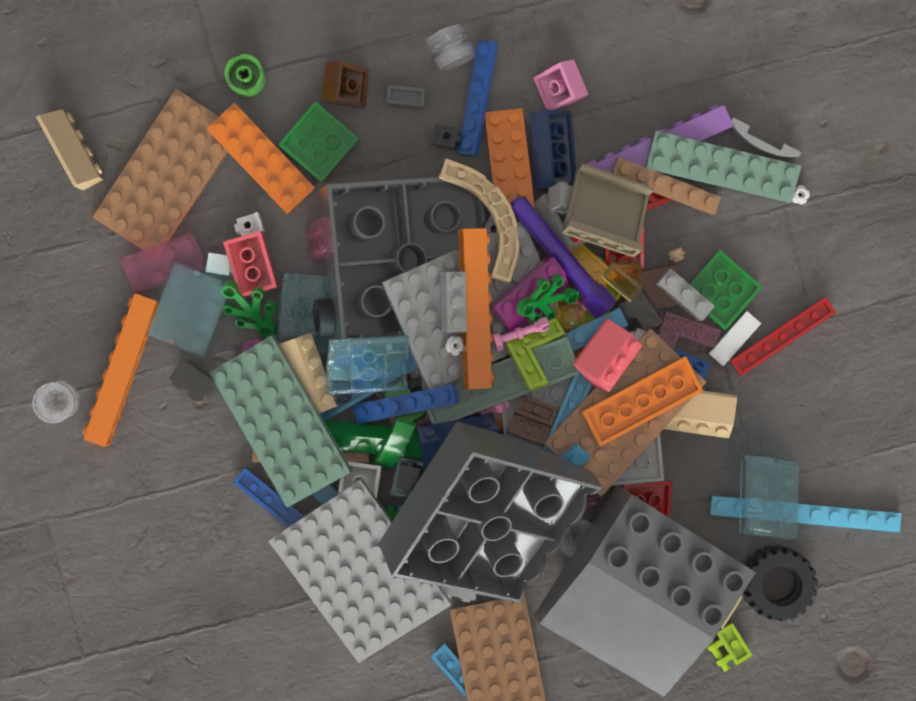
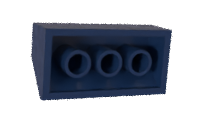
M545 109L529 113L535 190H549L550 187L558 182H567L568 185L572 186L576 172L571 111Z
M490 413L417 427V444L425 470L456 422L499 433L494 414Z

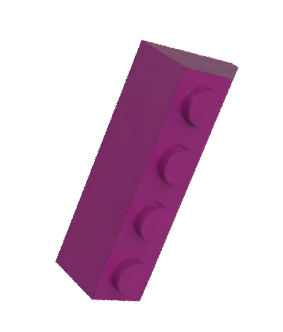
M545 257L489 305L490 311L508 333L515 331V328H523L529 323L528 317L520 316L516 312L517 303L521 299L529 297L537 289L536 283L540 278H545L550 283L549 287L552 285L551 279L554 275L559 274L564 278L563 285L552 295L561 293L564 288L570 287L565 271L554 257ZM539 307L535 308V310H534V311H536L538 314H540V313L542 312V311L539 309Z

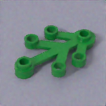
M559 274L554 275L551 279L552 285L550 287V283L545 278H540L536 283L537 289L529 297L523 298L517 303L516 312L520 316L528 317V321L534 324L541 319V315L534 311L535 308L539 307L543 312L542 316L546 317L549 321L555 317L556 312L548 304L564 300L567 304L571 305L577 301L579 292L572 287H566L561 293L552 295L563 285L564 278Z
M228 281L224 283L221 290L222 295L229 299L234 298L243 308H237L232 302L224 304L223 312L225 314L238 316L235 325L239 328L258 330L259 335L263 338L275 335L277 326L272 320L277 304L271 300L265 303L264 311L266 315L264 320L260 315L261 299L265 293L263 288L255 287L251 294L253 304L251 306L238 291L239 288L236 282ZM247 318L254 319L255 322L248 321Z

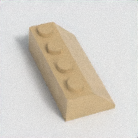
M61 109L36 117L74 187L85 190L104 180L101 176L103 171L98 163H94L92 159L94 154L89 146L86 147L83 143L85 138L79 129L76 130L74 126L76 121L70 112L67 113Z
M305 334L280 343L319 413L337 407L312 334Z
M703 391L694 396L664 429L729 438L734 426L737 395Z

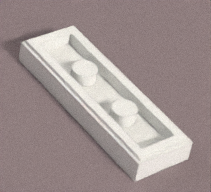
M745 311L708 354L721 366H724L761 323L748 311Z

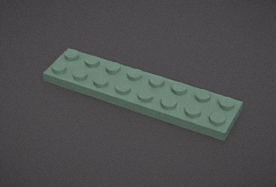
M655 130L645 164L646 169L788 203H792L801 170V165Z
M568 337L532 350L548 381L547 385L543 387L581 374L573 365L576 358ZM512 358L491 365V372L494 374L492 388L465 389L463 388V376L443 385H456L459 403L427 410L432 424L457 420L529 393Z

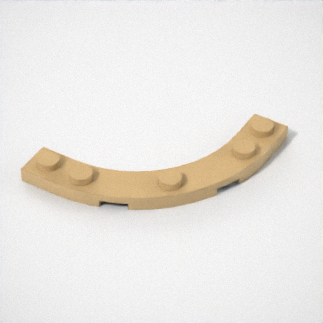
M445 159L439 179L470 191L484 203L491 213L498 234V252L491 278L509 284L518 258L519 240L517 221L508 200L500 189L495 187L480 172L463 164Z

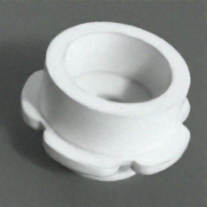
M802 185L797 186L792 201L799 204L806 203L810 195L809 191Z
M458 336L450 337L445 346L447 352H450L453 356L463 352V339Z

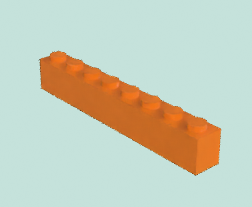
M487 228L458 230L459 272H466L467 332H461L464 344L462 363L463 388L465 389L492 388V383H494V374L491 372L493 353L490 351L493 335L490 332L492 314L489 312L491 293L489 292L488 284L491 283V275L488 273L490 254L487 253V245L490 238Z
M134 294V297H130L128 314L123 316L121 325H123L122 331L117 334L115 339L117 344L115 351L110 353L108 359L110 362L109 368L105 369L102 380H104L103 385L98 388L96 398H98L96 405L91 407L89 416H91L89 424L86 423L83 429V434H85L83 440L103 447L110 446L160 301L140 294Z

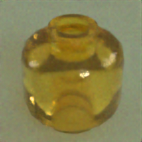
M563 304L557 309L556 317L563 329H576L583 324L585 314L583 308L578 304Z

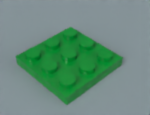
M315 101L278 146L323 183L360 139Z
M720 249L689 283L715 306L707 316L724 331L763 288Z

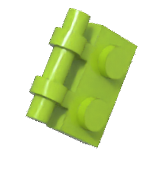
M732 622L726 624L723 629L720 628L717 633L719 638L712 640L707 646L708 650L714 654L717 665L721 666L724 672L730 669L727 663L730 660H733L737 666L753 656ZM722 645L728 652L725 655H722L719 647Z

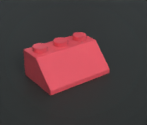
M258 231L223 242L234 281L237 283L238 291L243 297L251 296L255 287L263 288L264 292L280 288L264 232Z
M606 318L573 362V365L594 388L610 392L642 345L630 332Z

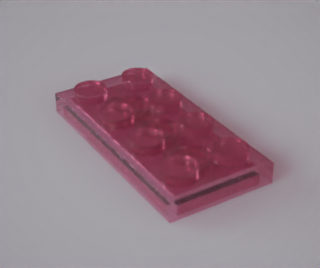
M322 216L307 225V229H305L306 240H309L310 248H307L308 259H311V263H320L334 256L330 216Z
M193 232L120 258L134 294L205 270L207 266Z

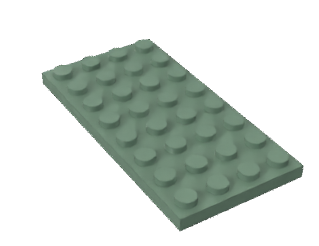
M271 335L209 373L286 507L295 504L353 471L275 335Z

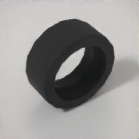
M331 299L314 300L313 321L317 336L334 335L335 309Z

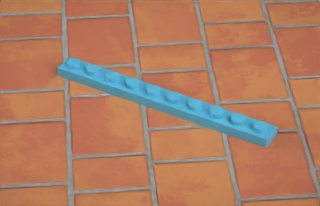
M711 495L709 514L716 516L900 532L902 515L899 512Z

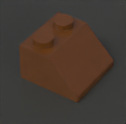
M342 61L325 62L321 101L335 105L365 108L369 70Z

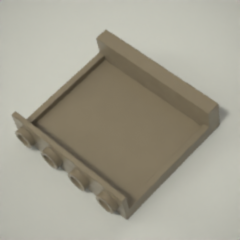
M582 163L575 172L562 233L635 257L642 251L643 244L640 243L649 195L654 191V188L649 187L645 183L634 182L628 177H620L612 174L610 171L600 170L593 165Z

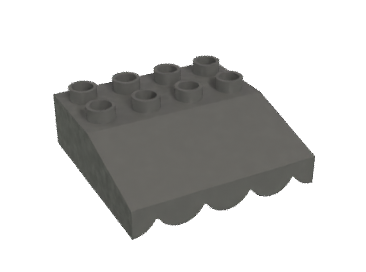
M439 177L327 184L319 192L329 298L333 301L336 318V328L333 335L334 345L406 339L382 282L458 249V230L485 228L483 202L465 188L441 180Z
M456 422L378 544L391 576L521 603L526 591V581H534L541 575L545 567L546 553H553L561 547L566 535V525L574 524L580 520L586 509L587 495L598 493L602 486L592 471L577 466L526 441Z
M616 485L537 609L534 617L543 626L658 694L665 696L715 638L756 572L621 486Z

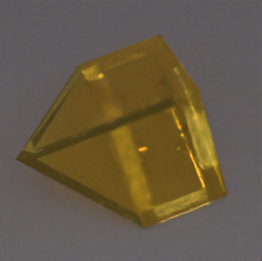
M613 262L601 276L617 294L629 302L643 288L640 263Z

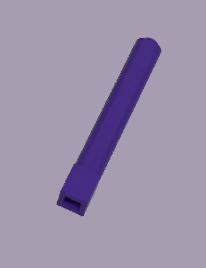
M517 196L512 200L510 204L512 205L511 208L514 215L547 255L555 258L565 271L567 279L583 297L581 302L594 318L597 319L609 311L616 303V300L604 285L600 284L598 286L525 196L522 198Z

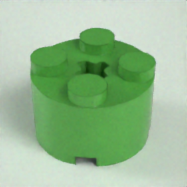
M241 54L230 59L225 67L226 82L237 95L254 97L264 88L266 73L255 57ZM248 72L249 77L243 79L242 74L246 75Z

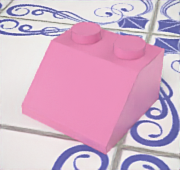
M574 59L560 62L533 78L546 109L558 110L589 95Z

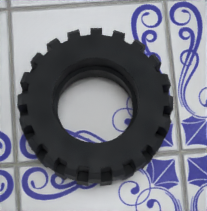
M775 545V547L765 546L764 550H756L754 552L755 556H749L746 566L756 573L743 592V598L746 603L760 616L775 622L776 620L787 622L788 618L792 620L797 619V614L799 613L805 614L807 612L805 609L807 605L812 606L814 603L811 599L812 596L816 597L817 590H815V586L818 585V579L814 577L816 572L810 566L811 563L808 559L795 550L781 545ZM776 566L788 567L794 575L792 591L780 600L767 598L762 591V581L766 573Z

